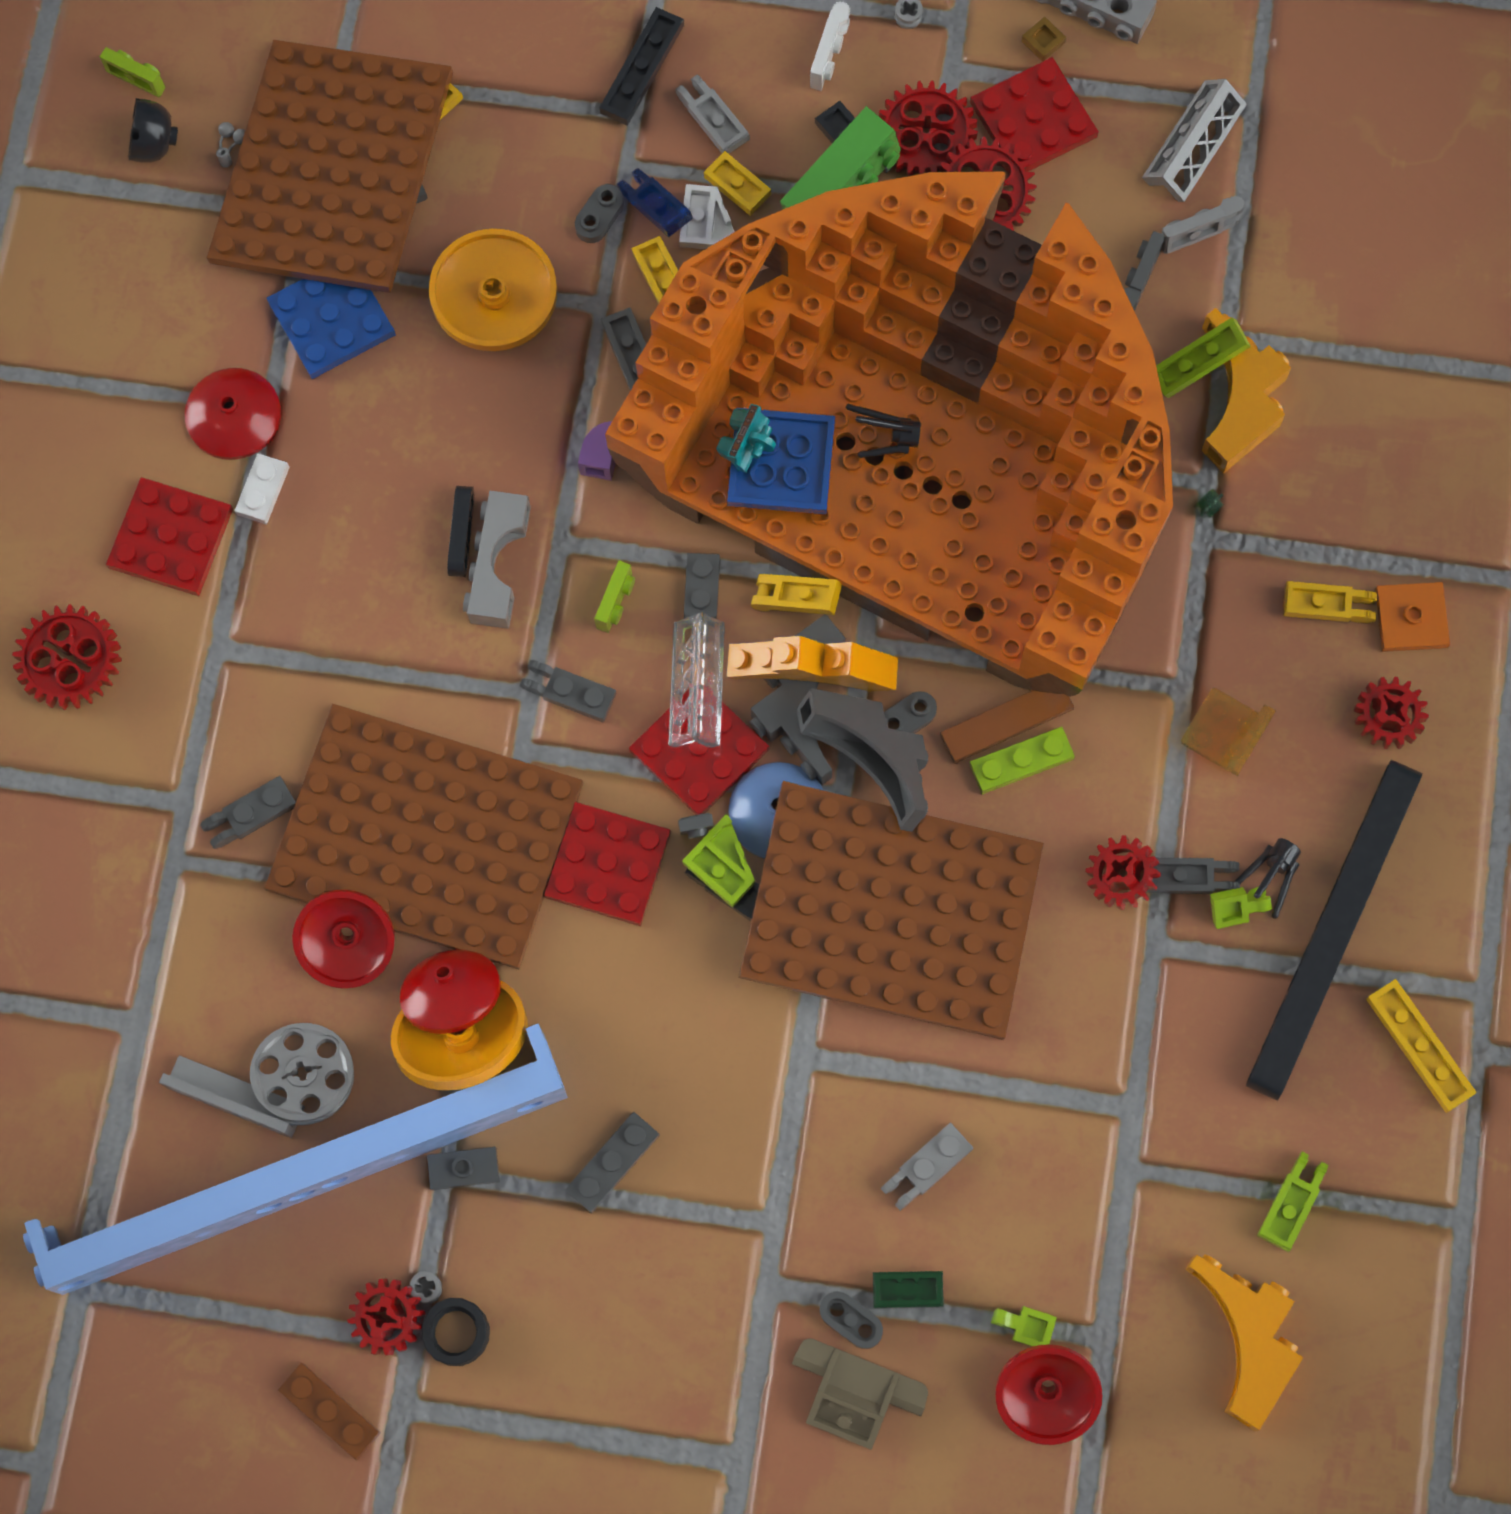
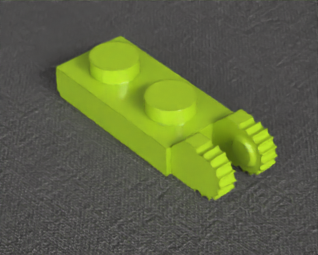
M1303 1151L1299 1154L1291 1172L1286 1175L1257 1234L1261 1239L1286 1252H1290L1320 1191L1318 1187L1329 1166L1321 1161L1313 1172L1310 1184L1305 1182L1299 1176L1308 1162L1309 1154Z

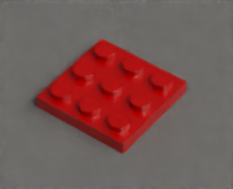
M1053 57L970 98L971 106L974 108L992 140L994 141L995 138H998L999 147L1002 149L1008 142L1011 143L1009 150L1011 154L1020 150L1021 154L1017 159L1019 162L1029 160V164L1024 169L1025 172H1029L1098 137L1099 131Z
M141 477L106 566L121 573L200 596L233 512V507L231 504Z
M700 680L686 691L629 747V751L695 815L706 813L770 750L769 745Z
M575 802L544 894L545 898L641 926L671 830Z

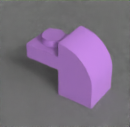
M612 421L597 425L586 435L578 460L580 475L612 481L616 462L609 453L605 433Z

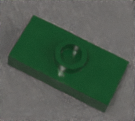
M943 1271L872 1273L873 1309L944 1307Z

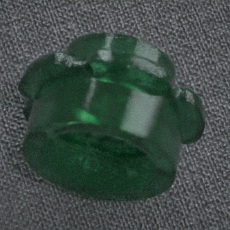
M1213 488L1205 494L1194 506L1200 512L1199 516L1203 517L1206 514L1211 518L1224 505L1220 501L1224 494L1221 493L1219 495Z

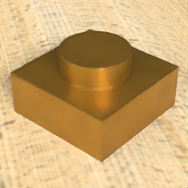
M1043 17L1022 35L1021 42L1043 62L1065 44L1066 36L1046 17Z

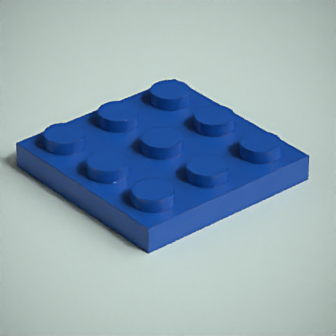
M301 279L266 298L311 379L396 336L394 328L373 292L369 289Z
M761 410V413L770 420L768 426L773 430L769 437L776 442V446L773 452L763 451L759 459L753 457L747 473L738 471L731 462L727 506L826 514L835 416ZM734 430V438H733V439H735V437H736V435H737V433H738L737 430Z

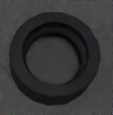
M448 1298L436 1303L427 1312L422 1323L421 1338L425 1349L435 1360L448 1366H464L474 1362L485 1351L489 1342L490 1326L486 1315L477 1305L463 1298ZM452 1311H461L468 1314L476 1326V1337L473 1344L467 1350L460 1353H450L443 1350L435 1337L438 1321L445 1314Z

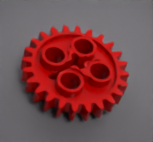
M934 80L930 81L928 88H924L921 81H918L917 89L912 90L906 84L904 95L895 90V102L889 99L885 100V108L887 110H879V117L895 130L901 151L896 163L897 173L904 168L907 169V176H912L914 172L919 174L940 172L941 170L938 167L941 162L950 164L946 158L948 152L958 156L956 146L959 143L965 149H968L967 143L969 139L977 140L978 131L974 130L977 128V119L971 118L974 115V108H965L967 105L966 97L957 100V89L947 93L946 83H943L939 89H935ZM909 111H915L920 116L909 118L905 114ZM941 114L949 115L951 119L948 121H940L939 119H937V116ZM924 128L930 129L929 133H923ZM906 140H912L917 145L908 148L902 145V143ZM937 143H943L947 145L948 148L946 150L939 151L936 150L933 146Z
M983 136L978 146L971 138L967 143L968 149H965L959 143L956 146L958 156L948 152L946 158L950 164L941 162L938 168L942 172H961L963 167H970L975 172H992L995 166L1003 167L1007 171V179L1004 180L1003 187L1011 186L1013 190H1002L999 198L1005 199L1009 208L1005 212L996 209L993 221L1013 231L1012 223L1020 227L1024 221L1019 214L1029 216L1031 210L1025 204H1033L1036 200L1033 196L1028 195L1029 192L1035 191L1037 185L1028 183V180L1035 173L1025 172L1024 170L1029 164V160L1019 162L1017 159L1021 151L1018 150L1011 154L1009 152L1011 143L1009 142L1003 149L1000 148L998 138H995L993 143L988 145L986 137Z
M68 604L66 612L63 613L56 605L54 607V615L50 616L45 610H42V621L39 622L33 617L30 619L34 626L32 630L22 627L21 630L27 637L25 640H15V643L22 650L12 653L16 660L21 661L13 665V669L17 673H22L17 677L18 682L21 685L27 684L24 690L28 695L35 693L34 699L38 703L46 699V704L49 708H53L58 701L59 706L66 710L69 702H72L79 709L80 699L85 698L89 704H92L91 694L95 692L103 697L104 693L100 687L103 684L113 686L108 676L109 674H119L117 668L112 664L122 661L118 654L113 653L121 649V645L118 641H112L117 637V634L113 629H108L110 624L106 619L100 620V616L96 611H93L88 616V610L85 606H81L76 613L75 608ZM70 630L65 640L57 641V636L60 632ZM49 642L67 656L73 655L79 663L90 667L91 671L86 672L69 659H62L56 651L43 646V644ZM88 647H97L92 656L83 657ZM51 657V661L46 667L38 668L39 661L42 658ZM78 673V677L73 683L65 684V679L69 674Z

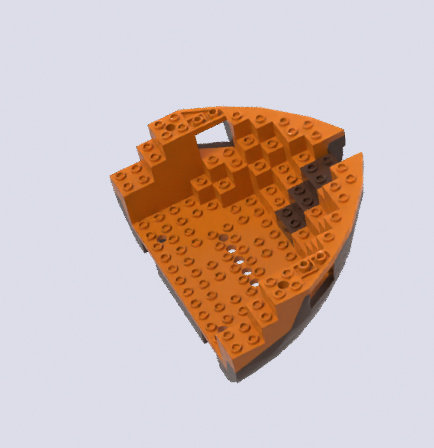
M928 172L827 191L751 222L683 262L650 317L652 336L635 362L638 379L605 433L609 453L616 464L624 469L653 497L675 513L699 524L703 515H706L753 539L756 554L801 577L838 580L842 584L840 597L926 641L929 640L932 632H935L988 659L987 672L1014 686L1040 692L1065 694L1069 697L1079 694L1112 636L1173 508L1170 429L1153 350L1111 260L1070 204L1065 203L1041 245L993 221L1004 185L1005 172ZM762 265L769 267L767 269L759 271ZM750 404L760 406L761 410L835 416L826 514L727 506L731 461L721 457L716 448L723 436L734 438V430L730 426V417L735 408L749 409ZM846 404L861 406L900 418H910L913 421H920L918 447H909L908 454L892 453L882 455L884 459L880 464H869L865 458L858 457L859 452L896 446L897 442H891L892 429L856 422L857 416H869L847 410L845 408ZM842 437H849L854 441L855 445L850 450H841L836 445V442ZM900 466H907L912 470L913 474L910 478L902 480L895 476L894 471ZM933 480L937 481L942 489L937 494H929L924 490L923 485L927 481ZM958 495H964L970 499L971 504L965 509H959L954 506L952 500ZM971 607H977L982 610L984 617L978 622H972L965 616L966 610Z

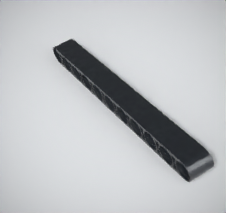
M1392 759L1387 765L1246 1083L1247 1087L1276 1101L1282 1095L1423 773Z

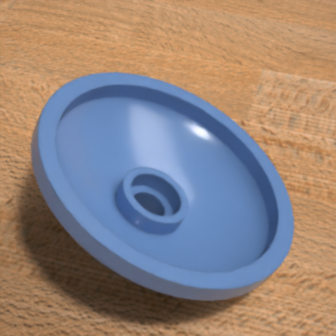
M768 763L752 769L740 779L730 797L729 817L740 844L752 854L764 859L775 815V809L772 808V804L778 801L782 782L786 781L823 790L816 778L811 780L801 767L790 763Z

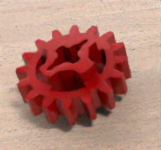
M1396 676L1390 684L1387 683L1385 677H1381L1378 681V687L1370 682L1366 687L1367 692L1361 691L1357 699L1361 703L1355 705L1354 712L1361 715L1354 722L1355 725H1364L1365 728L1361 732L1362 737L1368 734L1373 736L1371 739L1372 745L1381 740L1383 741L1384 749H1388L1392 742L1395 743L1398 749H1401L1405 740L1412 744L1417 738L1415 733L1421 734L1424 731L1425 727L1421 723L1426 722L1429 714L1421 711L1425 709L1428 703L1427 701H1418L1417 698L1422 691L1420 689L1414 692L1409 690L1411 686L1409 680L1402 686L1399 685V679ZM1371 702L1373 703L1372 707L1375 710V716L1373 718H1371L1370 715ZM1409 708H1411L1412 711L1411 724L1409 723L1411 719L1407 716ZM1394 710L1396 712V715L1392 714L1388 716L1385 711L1390 712Z
M1122 835L1120 843H1116L1112 837L1108 838L1109 847L1104 848L1099 844L1097 846L1100 852L1099 856H1089V859L1094 863V867H1089L1085 870L1089 876L1093 877L1087 882V885L1091 889H1096L1093 895L1098 900L1104 898V904L1107 907L1111 908L1116 901L1117 907L1120 910L1125 909L1126 902L1137 908L1138 898L1141 897L1148 901L1147 890H1157L1158 888L1152 882V879L1161 877V873L1153 868L1159 864V861L1155 856H1150L1153 851L1148 845L1142 847V842L1138 838H1135L1131 844L1126 835ZM1128 852V854L1125 856L1116 855L1119 853ZM1106 864V874L1102 876L1103 868ZM1122 868L1128 873L1125 877L1118 873ZM1144 869V875L1140 882V872ZM1120 890H1131L1126 893H1118Z
M387 1278L379 1279L378 1287L374 1282L366 1283L367 1293L362 1291L356 1292L355 1296L359 1303L349 1305V1309L355 1312V1317L347 1319V1322L356 1324L357 1327L351 1333V1336H361L363 1338L359 1345L361 1348H367L372 1345L371 1354L374 1355L380 1354L382 1349L385 1356L394 1355L395 1348L399 1352L406 1351L407 1345L405 1341L410 1343L416 1342L418 1339L413 1334V1331L422 1329V1324L417 1322V1317L425 1315V1311L417 1310L415 1306L422 1300L421 1297L411 1298L410 1294L413 1287L405 1286L400 1289L401 1280L393 1279L390 1286ZM384 1293V1296H381L377 1304L370 1305L375 1297ZM401 1303L404 1304L407 1315L405 1314L401 1306ZM386 1311V1314L391 1316V1319L397 1321L386 1323V1319L382 1318V1315L376 1314V1312ZM366 1319L371 1327V1332L367 1326ZM403 1329L396 1338L388 1341L392 1337L393 1331Z

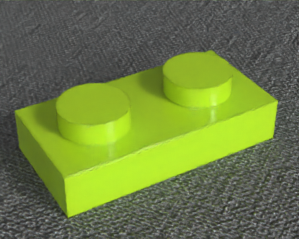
M105 47L99 57L106 72L157 97L161 96L165 85L157 68L148 63L142 65L134 61L129 54L122 50L116 52Z
M618 560L594 618L596 629L609 633L612 624H618L623 612V606H620L624 595H630L635 583L631 564Z

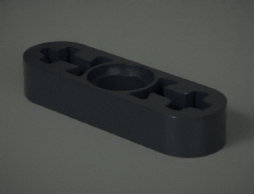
M456 486L447 564L448 576L466 577L475 498L474 487Z

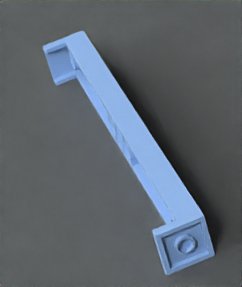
M539 1023L525 1028L537 1061L493 1077L478 1085L457 1091L64 1245H61L56 1227L51 1225L42 1228L38 1219L25 1222L27 1233L23 1234V1239L28 1252L35 1255L38 1266L34 1267V1274L38 1284L41 1287L44 1286L46 1290L61 1295L70 1293L568 1098Z

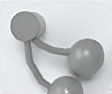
M223 122L218 127L221 138L216 155L222 167H229L232 165L230 151L235 145L242 144L246 130H235L231 123ZM233 135L235 142L228 149L222 148L223 138H229Z

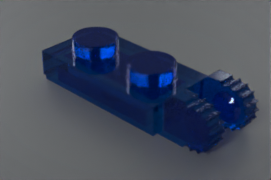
M639 168L632 172L634 180L640 185L636 190L623 179L617 183V187L621 190L623 196L667 237L672 236L693 219L690 210L657 180L653 177L650 178Z

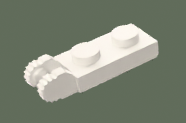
M844 1L834 4L827 19L810 70V87L812 89L822 91L825 80L830 81L835 66V62H832L833 54L840 53L843 35L847 33L850 23V8Z

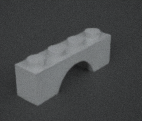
M489 491L488 501L482 502L480 520H484L482 532L477 531L474 545L475 551H478L476 562H471L469 569V581L473 583L471 593L466 592L463 602V612H467L471 624L509 629L515 598L512 588L500 581L495 575L494 565L499 552L508 543L526 537L531 510L529 497L526 495Z

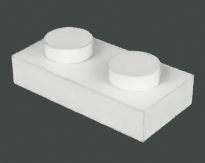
M257 453L235 508L237 516L267 525L290 468L287 462Z

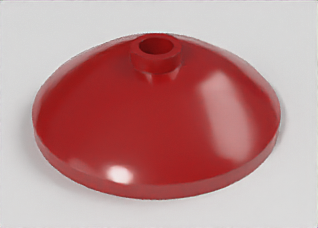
M243 368L222 369L206 376L194 387L185 406V424L194 443L205 453L226 460L246 458L261 451L273 439L281 421V404L273 386L260 374ZM227 402H234L231 408H224Z
M341 889L322 893L304 906L294 924L292 942L298 962L312 978L327 986L347 989L360 987L373 981L386 969L393 955L395 933L388 914L378 902L363 893ZM349 928L352 930L353 935L345 936L341 929Z
M461 949L442 951L424 959L409 972L401 986L400 1005L407 1020L420 1030L436 1034L458 1032L475 1025L493 1009L501 991L500 976L493 962L478 952Z
M1049 1344L1033 1346L1013 1356L1001 1370L995 1391L997 1409L1007 1427L1019 1437L1042 1445L1062 1444L1083 1435L1096 1421L1101 1410L1103 1397L1098 1373L1084 1356L1070 1348ZM1046 1380L1054 1382L1049 1387L1044 1386L1042 1383Z

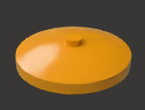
M483 229L458 238L441 253L430 275L429 298L439 325L454 340L476 350L503 351L528 342L546 326L556 306L557 281L550 259L534 241L510 230Z
M501 981L498 1001L489 1014L475 1025L458 1032L436 1034L420 1030L407 1020L401 1009L392 1027V1052L401 1071L418 1085L435 1090H459L472 1087L499 1074L515 1059L526 1039L527 1031L525 1028H528L527 1015L522 1001L515 990Z

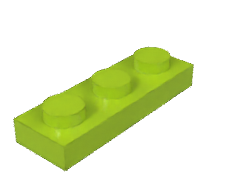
M1231 317L1156 365L1161 391L1165 397H1172L1251 347L1235 318Z
M1059 727L972 760L969 765L983 795L1072 761L1075 755L1063 727Z

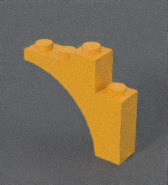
M1214 308L1206 315L1202 329L1208 333L1231 317L1227 314H1222L1217 308ZM1248 336L1245 337L1251 347L1224 363L1228 381V398L1225 414L1216 429L1205 439L1202 452L1223 474L1279 428L1285 416L1281 404L1275 398H1269L1268 395L1287 380L1291 370L1289 361L1282 352L1275 351L1270 345L1259 352L1255 342Z
M803 636L777 637L773 641L729 644L727 677L732 679L800 680L841 685L868 692L896 690L898 657L854 642L824 644Z
M1206 1254L1203 1257L1195 1255L1185 1270L1195 1276L1215 1297L1227 1318L1234 1339L1236 1375L1232 1395L1224 1412L1254 1432L1259 1431L1304 1358L1296 1353L1298 1347L1283 1337H1280L1278 1340L1273 1338L1295 1301L1288 1297L1290 1292L1273 1281L1270 1285L1266 1282L1260 1284L1254 1292L1250 1289L1252 1284L1248 1280L1237 1274H1234L1233 1277L1220 1270L1222 1264Z

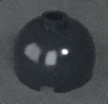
M136 98L128 158L136 162H154L167 154L169 145L176 146L178 127L172 126L171 115L164 106L151 100Z

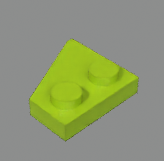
M727 814L682 860L683 865L732 908L755 884V879L746 861L744 851L737 838L732 821Z

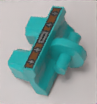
M750 404L748 410L735 408L730 417V426L733 430H737L738 433L735 439L723 436L716 448L721 457L731 461L738 471L747 473L753 457L759 459L763 451L773 452L776 446V442L769 437L773 430L768 426L770 420L761 413L760 406Z

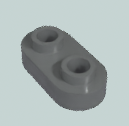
M605 184L599 186L593 192L575 219V229L579 239L586 243H596L604 238L624 207L623 194L618 187ZM605 196L613 197V199L608 202L602 200ZM589 220L596 222L593 226L585 225Z
M918 691L910 694L886 710L884 715L888 722L896 721L899 724V728L896 730L915 734L934 720L937 704L930 694ZM917 703H923L926 706V710L918 712L914 706Z
M835 1291L827 1294L822 1299L820 1304L822 1320L853 1345L861 1349H870L880 1342L883 1335L881 1321L850 1296L843 1292ZM834 1304H840L844 1308V1313L839 1317L833 1316L830 1312V1308ZM860 1326H870L872 1329L871 1336L868 1338L861 1337L858 1332Z

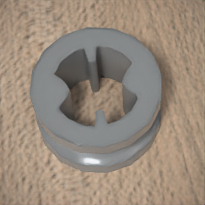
M899 0L896 3L895 20L900 27L912 29L921 23L923 6L919 0ZM907 9L909 12L914 10V16L910 14L903 15V10Z
M419 1272L410 1281L409 1286L413 1287L411 1295L412 1297H421L420 1303L430 1304L441 1296L442 1282L432 1272ZM424 1278L429 1283H435V1290L430 1289L433 1294L429 1297H426L424 1293H417V1285L422 1286L419 1282Z

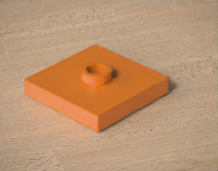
M1443 582L1379 585L1375 588L1382 652L1441 649L1450 646Z

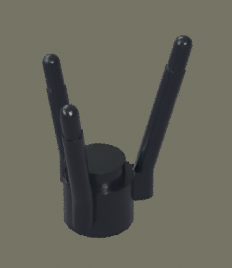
M846 404L845 408L847 410L869 416H857L856 422L892 429L891 442H897L896 446L861 451L858 453L859 458L892 453L908 454L909 447H918L920 421H913L910 418H900L861 406Z
M1279 838L1274 846L1267 845L1264 852L1235 882L1241 884L1268 859L1267 865L1270 867V870L1254 893V897L1259 899L1276 873L1284 874L1287 871L1272 913V917L1276 919L1283 906L1293 875L1300 866L1296 860L1300 856L1301 851L1292 842Z

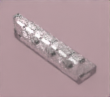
M703 612L674 622L668 745L675 748L691 742H697L709 748L720 745L725 622ZM692 628V635L685 644V630ZM689 656H690V657H691L690 666H689L688 670L686 671V673L684 674V673H683V667H684L685 662L687 661V659H688ZM689 687V697L683 705L682 696ZM687 718L688 732L681 734V726Z

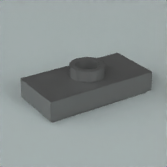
M710 812L678 820L680 834H688L689 839L706 836L708 830L714 827Z
M496 1147L427 1155L430 1190L500 1182Z

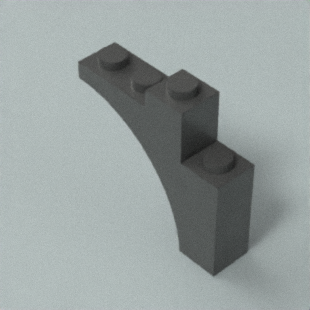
M826 614L795 635L824 644L846 642V638ZM764 679L772 689L776 686L777 689L750 708L752 720L749 722L752 728L760 737L765 735L770 742L782 735L783 737L780 741L791 755L796 753L803 761L800 764L802 770L811 780L816 778L822 786L832 778V768L824 758L817 740L801 735L796 710L810 688L817 689L819 682Z
M810 688L796 709L801 735H806L831 745L860 765L874 779L888 798L897 817L900 830L912 832L928 812V803L925 800L922 787V775L919 773L926 767L928 762V752L925 749L923 735L887 728L888 721L884 715L882 702Z

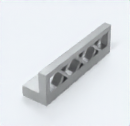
M1227 79L1205 80L1142 176L1149 186L1164 185L1178 202H1185L1247 105ZM1228 97L1234 106L1229 114L1224 116L1223 102ZM1215 120L1216 134L1212 140H1208V125L1211 121ZM1195 145H1200V159L1197 164H1192V150ZM1184 169V184L1180 188L1173 180L1179 170Z
M180 1055L171 1074L163 1073L159 1081L167 1089L291 1139L297 1125H291L274 1118L261 1108L254 1096L250 1083ZM271 1092L267 1100L271 1105L278 1106L283 1104L287 1098ZM301 1104V1109L304 1111L305 1106Z

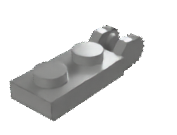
M696 75L691 78L694 89L700 95L696 100H694L684 86L676 88L675 91L680 101L721 153L726 151L729 154L750 140L748 131L713 88L710 89L700 76Z
M1231 196V198L1223 199L1218 207L1202 209L1192 217L1182 221L1174 220L1162 228L1161 233L1165 236L1162 246L1164 254H1169L1234 227V225L1240 224L1243 217L1242 212L1245 208L1244 200L1239 196Z
M950 1122L899 1168L900 1171L881 1187V1190L887 1194L896 1189L898 1184L905 1178L910 1181L914 1188L902 1195L895 1204L901 1211L919 1194L923 1195L974 1148Z

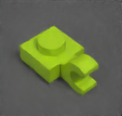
M1243 887L1210 894L1212 918L1216 929L1248 923L1250 913L1271 910V897L1266 896L1265 890L1261 897L1256 899L1254 893L1258 887L1251 889L1248 894Z
M1022 1306L1020 1315L997 1308L994 1310L991 1323L1015 1330L1012 1341L1033 1347L1050 1343L1057 1317Z

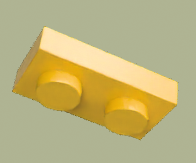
M726 151L704 171V178L713 186L718 187L719 191L749 216L771 196V188Z

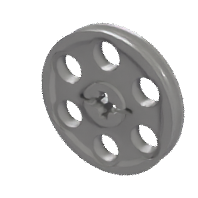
M296 1023L274 1031L262 1041L251 1061L250 1082L257 1102L267 1114L291 1125H310L329 1118L344 1105L353 1087L354 1066L346 1044L333 1031L317 1024ZM291 1035H298L303 1038L304 1042L300 1049L291 1051L285 1048V1040ZM326 1042L334 1044L337 1047L336 1053L330 1058L320 1057L317 1050L321 1044ZM265 1059H275L279 1063L277 1071L272 1074L262 1073L259 1068L261 1062ZM300 1067H304L305 1071L309 1072L306 1076L307 1079L304 1081H300V1078L295 1076L298 1074L297 1069ZM339 1073L343 1075L345 1083L341 1088L330 1089L326 1086V1079L331 1074ZM274 1090H283L287 1094V1099L283 1104L274 1106L267 1100L269 1094ZM308 1097H314L320 1101V1107L314 1113H305L301 1109L302 1102Z

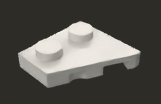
M686 184L679 239L680 247L707 249L734 233L730 216L723 205V199L718 187Z

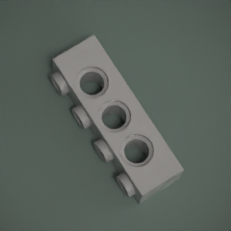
M1035 0L1039 3H1047L1059 8L1062 13L1068 16L1081 18L1094 28H1103L1112 32L1123 41H1132L1136 44L1139 43L1149 25L1157 0ZM1118 9L1124 13H1115L1112 10Z

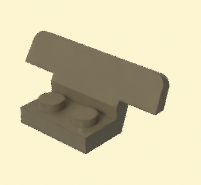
M811 1338L805 1339L801 1343L794 1356L793 1365L823 1377L806 1421L809 1425L872 1450L889 1404L918 1416L923 1414L928 1389L921 1382Z

